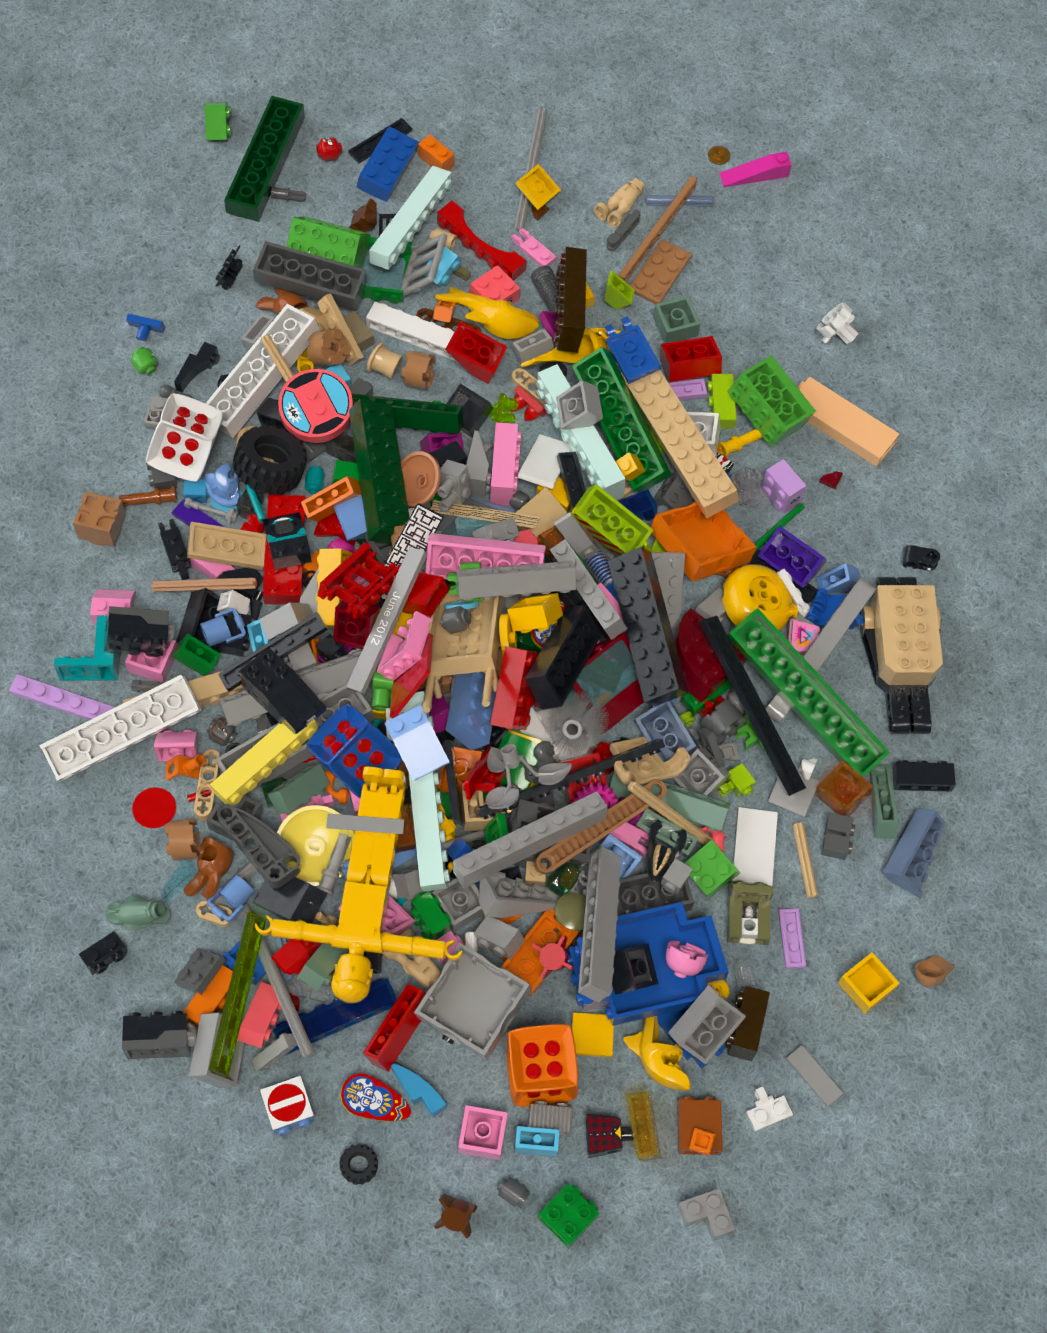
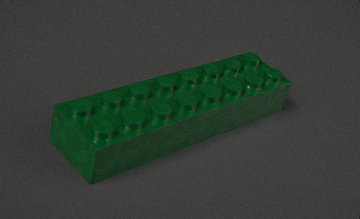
M271 95L224 199L226 213L259 222L271 195L272 187L277 182L304 121V104Z
M359 399L349 409L368 541L392 544L391 536L394 535V527L405 525L409 519L393 409L390 404Z

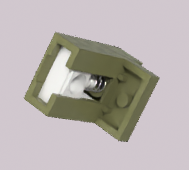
M734 881L730 883L728 888L727 942L768 945L770 941V901L773 896L774 886L762 882L748 884L743 881ZM742 907H746L744 908V918H742ZM754 908H756V918H753ZM749 924L754 930L748 931L744 928V925Z

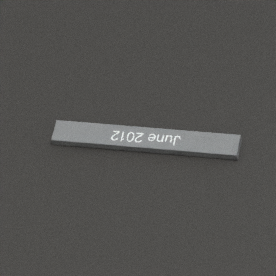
M409 547L346 685V688L365 694L428 555L425 551Z

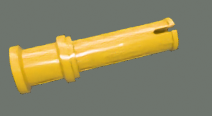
M754 429L739 437L732 436L726 442H719L718 450L724 457H727L730 453L741 451L743 446L763 438V436L757 429Z

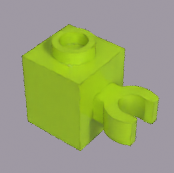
M741 763L728 771L731 776L725 784L719 787L718 793L722 798L732 791L737 798L742 795L746 797L754 791L753 788L756 781Z

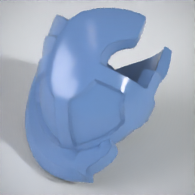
M229 463L219 467L215 473L204 475L210 497L216 503L225 507L238 504L240 497L238 493L239 478L236 473H234V478H232L234 470Z

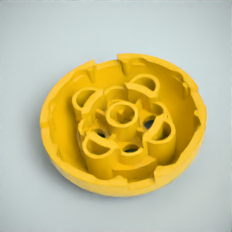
M751 564L736 569L726 578L723 584L724 596L722 597V602L728 617L736 626L759 608L779 631L785 627L790 617L785 616V612L790 611L787 606L793 604V599L777 572L766 566Z

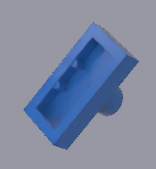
M129 313L126 318L129 326L139 328L136 339L141 341H147L150 330L164 333L166 328L162 321Z

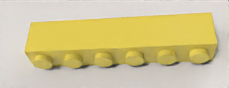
M316 720L310 721L307 727L297 734L290 731L283 723L277 725L210 784L213 793L225 804L234 805L239 803L248 791L255 789L257 783L263 778H267L273 769L283 764L290 754L298 751L302 744L312 737L318 730Z

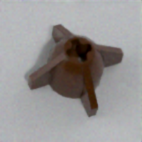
M370 198L366 205L361 206L357 211L353 209L354 215L348 228L363 232L371 231L375 228L377 224V203Z
M442 1194L439 1201L444 1210L441 1218L434 1226L435 1229L445 1226L452 1231H461L466 1239L469 1238L472 1233L469 1221L472 1213H475L477 1209L476 1204Z

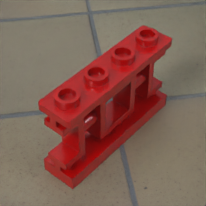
M366 542L320 582L317 594L323 600L328 596L327 599L331 601L337 596L348 603L346 612L349 614L353 612L352 618L357 619L360 615H365L372 604L375 605L383 594L386 595L389 592L401 566L395 567L396 564L391 563L386 567L376 561L377 552H370L371 545ZM360 576L370 584L365 588L355 582L354 579Z

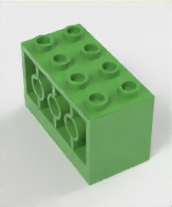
M299 216L292 218L287 247L363 268L371 234L315 218Z
M772 355L741 373L728 390L731 398L735 400L742 412L746 414L753 426L757 428L771 447L801 429L816 412Z

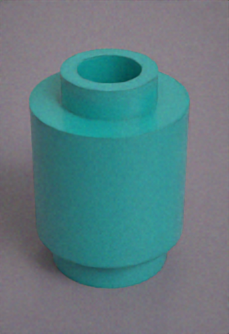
M311 466L306 472L304 489L310 494H316L323 490L325 474L321 467Z

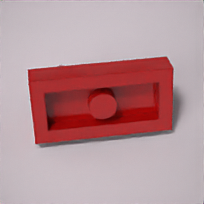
M519 385L514 389L516 394L511 401L510 412L518 411L529 404L524 413L525 421L534 420L540 415L544 417L547 414L546 410Z

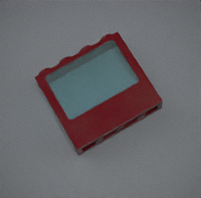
M622 632L612 640L607 636L605 642L596 644L572 688L579 696L581 702V693L584 699L590 695L587 700L591 699L586 710H589L597 702L594 706L596 712L600 708L604 713L602 715H607L605 716L606 718L598 717L605 720H598L599 722L596 723V725L603 723L599 724L603 725L601 728H606L602 729L604 730L602 731L603 733H606L644 703L625 632Z

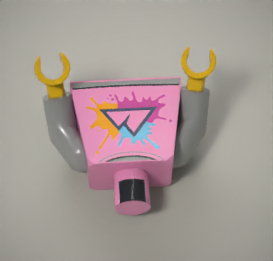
M795 604L787 606L790 611L785 612L786 617H792L788 624L787 640L803 656L820 633V627L801 615Z

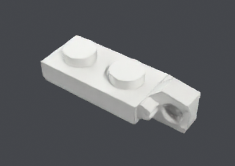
M782 569L777 574L787 587L793 599V604L798 607V612L805 617L809 613L810 607L801 598L800 590L795 588L792 583L791 575L785 569Z

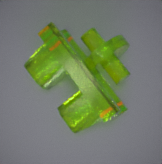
M500 393L498 403H494L493 410L489 414V416H492L491 420L495 421V423L515 424V416L513 413H509V410H517L518 402L516 398H508L505 393Z

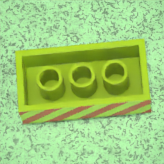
M597 484L588 487L571 512L595 539L617 556L642 547L653 532L651 527Z

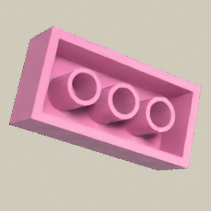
M496 422L490 502L495 504L510 505V500L517 491L521 431H518V424Z

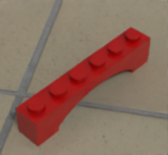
M452 200L437 212L438 225L442 229L445 228L450 233L457 235V238L464 247L473 250L475 255L479 259H484L491 269L498 265L513 281L526 271L527 260L517 252L499 250L478 238L466 224L464 210Z

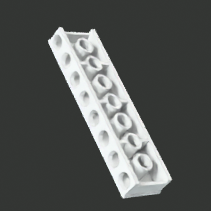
M179 675L39 746L43 750L56 780L61 782L202 710L185 676Z

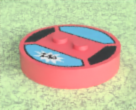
M310 369L294 375L286 382L280 392L278 406L281 420L288 432H291L302 441L321 443L338 437L348 427L351 421L349 409L353 406V400L348 385L341 377L327 370Z

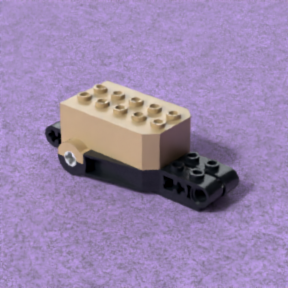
M877 577L876 590L869 606H864L860 611V615L864 619V622L860 624V631L875 684L885 692L890 734H909L910 731L911 734H930L932 723L928 688L934 682L943 665L940 641V610L936 604L935 586L917 585L916 577H898L897 581L895 577Z

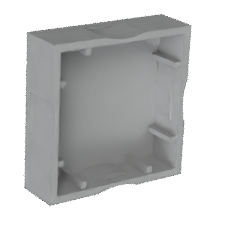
M459 943L452 956L463 951L462 957L456 961L448 959L439 979L430 987L414 1013L422 1022L488 1061L532 989L529 983L509 971L491 964L482 955Z

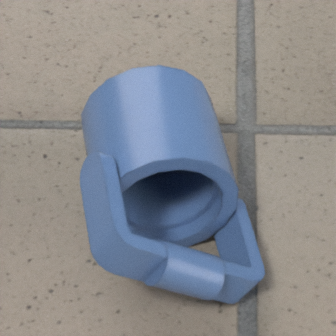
M235 608L220 612L215 615L214 619L200 624L209 647L224 641L231 643L246 635L244 621L241 615H238ZM230 613H233L236 625L241 631V634L231 637L223 617Z
M235 875L224 888L219 887L216 894L207 900V904L212 909V913L218 918L231 923L244 910V904L255 891L241 877ZM220 895L236 909L230 917L221 908L213 904Z

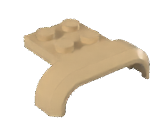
M644 736L611 743L609 750L613 755L645 744L648 740ZM684 747L678 748L675 755L666 762H663L658 754L650 756L648 753L642 755L643 759L631 763V760L624 763L621 760L616 761L614 771L623 784L629 785L631 781H635L641 785L650 783L653 780H663L678 776L687 768L691 756Z

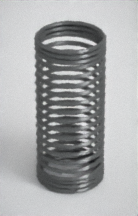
M543 265L533 271L531 279L548 310L555 312V305H558V303L552 304L555 302L553 301L556 298L555 293L559 291L554 288L556 287L555 282L557 278L550 266Z

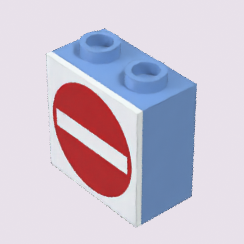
M301 1076L260 1090L274 1135L279 1133V1136L291 1132V1128L297 1126L299 1128L308 1127L312 1124L311 1121L315 1120Z

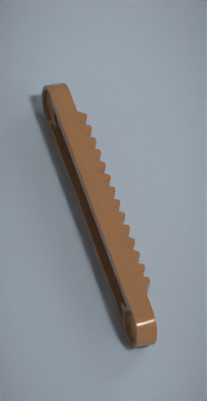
M653 780L643 786L651 793L652 786H658L660 788V795L656 797L662 799L667 793L666 785L660 780ZM631 794L608 809L605 820L558 842L538 855L534 860L535 870L540 874L552 872L650 806L636 795ZM542 858L549 860L550 867L548 869L541 867L540 860Z

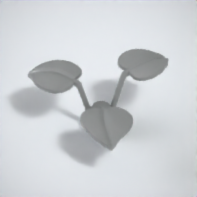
M508 744L501 749L491 747L487 759L488 769L495 773L506 769L508 785L507 788L498 787L488 793L486 796L488 808L503 809L517 801L519 790L511 789L510 769L517 768L520 761L523 762L535 777H539L538 780L543 785L559 783L569 773L572 765L567 763H551L540 767L538 772H536L524 759L523 755L518 754L515 745Z

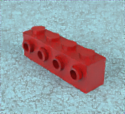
M407 984L369 1042L363 1054L374 1066L389 1072L391 1065L397 1060L421 1022L414 1012L426 995L423 990Z

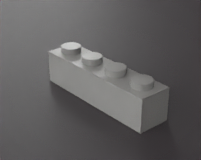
M293 1033L281 1034L279 1039L272 1041L271 1045L266 1046L262 1052L256 1054V1057L252 1059L256 1071L268 1069L297 1046Z

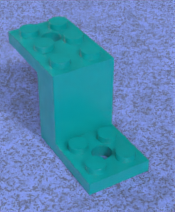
M107 614L97 616L94 658L88 656L80 658L68 656L54 658V667L60 681H118L120 653L111 654L104 651Z

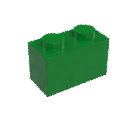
M187 634L178 642L171 657L200 675L205 676L214 668L220 653Z

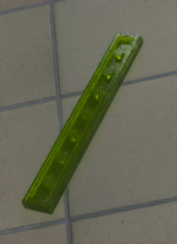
M254 912L247 913L208 1069L221 1077L229 1076L263 935L257 932L255 923L261 930H264L266 919Z

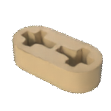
M201 901L196 906L197 916L201 920L221 927H227L232 924V922L228 923L225 920L221 921L214 913L206 912L205 915H202L203 913L200 909H205L208 906L207 901ZM213 903L227 913L228 917L233 913L228 907Z

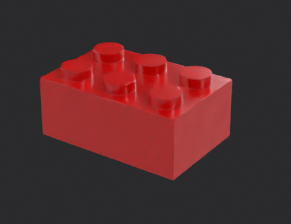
M713 336L661 344L660 362L669 382L722 374V355Z
M590 752L580 755L578 758L573 757L557 763L571 764L572 768L569 772L598 762L601 759L599 752ZM594 774L587 777L588 780L577 784L576 781L569 783L570 787L564 789L567 804L575 802L574 798H579L577 792H583V786L589 788L590 783L597 786L598 782H601L602 787L607 784L605 774L596 777Z

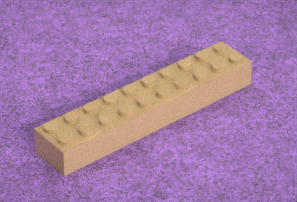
M658 370L628 384L621 372L644 420L706 519L739 502L737 489L662 372Z

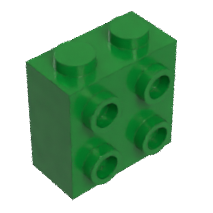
M429 891L426 893L421 892L413 898L410 911L411 917L415 920L414 925H419L423 931L421 932L424 939L437 940L450 931V923L452 921L447 912L443 913L439 906L441 904L436 895L432 896Z
M569 1183L538 1214V1219L568 1249L600 1214L597 1211L598 1207L591 1200L587 1202L581 1196L583 1194L577 1186H571Z

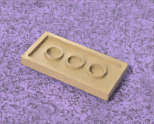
M191 522L187 558L263 570L266 534Z

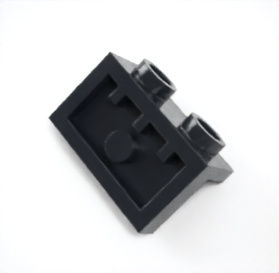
M113 931L79 953V956L92 975L95 973L101 974L112 962L117 963L125 957L127 949Z

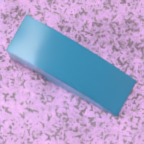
M395 1063L391 1065L393 1074L414 1105L422 1101L432 1118L447 1108V1104L436 1090L420 1076Z

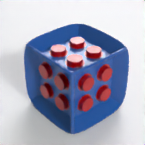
M349 704L342 706L332 714L307 743L308 750L360 799L363 784L365 783L362 776L364 767L395 770L402 761V757L393 743L379 729L369 723L362 713Z

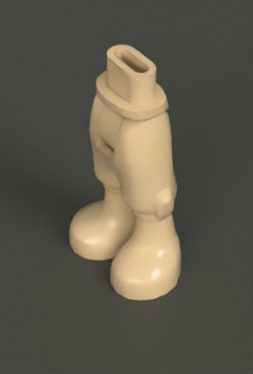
M637 178L628 181L610 197L607 204L599 202L594 206L595 215L603 222L607 219L608 225L617 228L623 222L622 216L631 210V207L639 195H641L645 184Z
M408 928L401 936L415 937V933L411 928ZM384 951L382 954L385 958L396 960L400 963L406 974L411 975L428 989L434 985L441 975V971L429 957L412 954L413 960L401 953Z

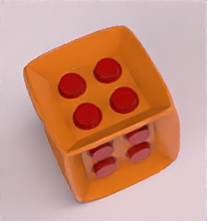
M570 1025L530 1026L514 1029L507 1033V1066L510 1093L514 1106L528 1107L531 1104H535L536 1101H544L550 1105L568 1102L577 1098L579 1091L578 1067L574 1036Z

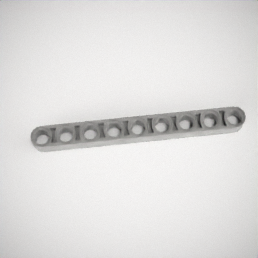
M862 577L858 579L803 655V658L816 672L876 590V587ZM776 693L765 709L769 717L780 723L790 710V706Z

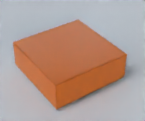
M694 1128L688 1150L709 1156L715 1134Z

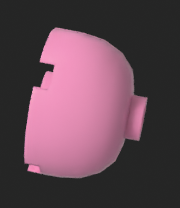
M670 941L665 956L667 965L671 970L675 971L674 975L686 978V976L698 974L704 968L708 958L705 950L690 943H686L685 946L679 945L680 941Z

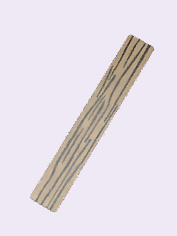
M436 500L431 506V510L437 513L492 522L514 518L517 526L536 528L539 521L538 516L453 503L448 512H444L439 508L441 501Z

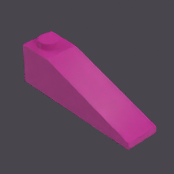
M781 152L761 157L719 174L723 187L789 177L792 164L788 153Z

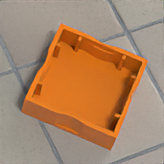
M696 502L687 507L675 508L656 514L651 525L653 529L652 534L667 552L685 553L684 573L692 582L750 563L757 548L742 529L731 520L725 510L706 519Z

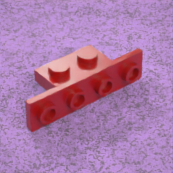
M488 747L482 754L480 760L476 762L474 769L470 771L469 776L463 782V790L466 792V799L468 800L472 798L476 791L489 793L491 790L498 788L507 775L506 769L499 773L491 772L488 769L487 759L491 747Z

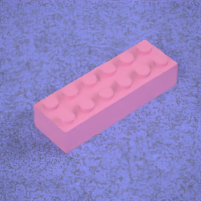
M431 533L428 539L426 573L447 579L449 572L461 570L460 564L465 562L480 561L481 568L544 563L546 546Z

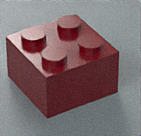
M342 600L335 607L333 641L363 649L381 607L371 605L365 615H360L357 619L352 618L353 612L350 614L346 612L348 603Z

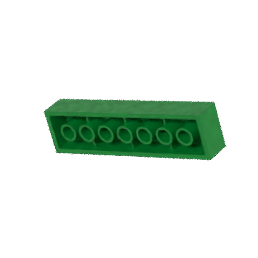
M601 347L572 365L579 382L583 380L598 387L603 419L599 422L617 458L620 459L627 453H632L638 456L645 469L644 473L629 481L632 489L642 493L671 476L672 474L611 352Z

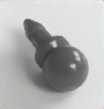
M163 385L159 390L162 398H168L171 394H180L193 398L189 394L177 392V388L173 389L170 385Z

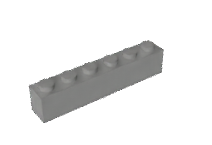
M564 539L551 548L550 551L558 562L573 561L576 589L611 640L627 630V627L567 540Z
M573 561L456 570L457 592L459 599L473 600L477 597L491 599L494 596L511 597L515 594L529 596L532 593L550 594L553 591L567 593L571 590H576Z

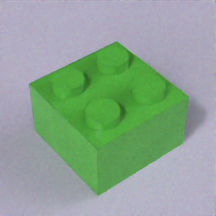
M713 840L709 841L684 863L693 869L690 877L709 898L717 894L741 873Z

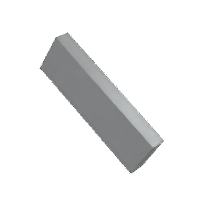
M802 1045L786 1057L788 1063L826 1107H829L843 1095V1092Z

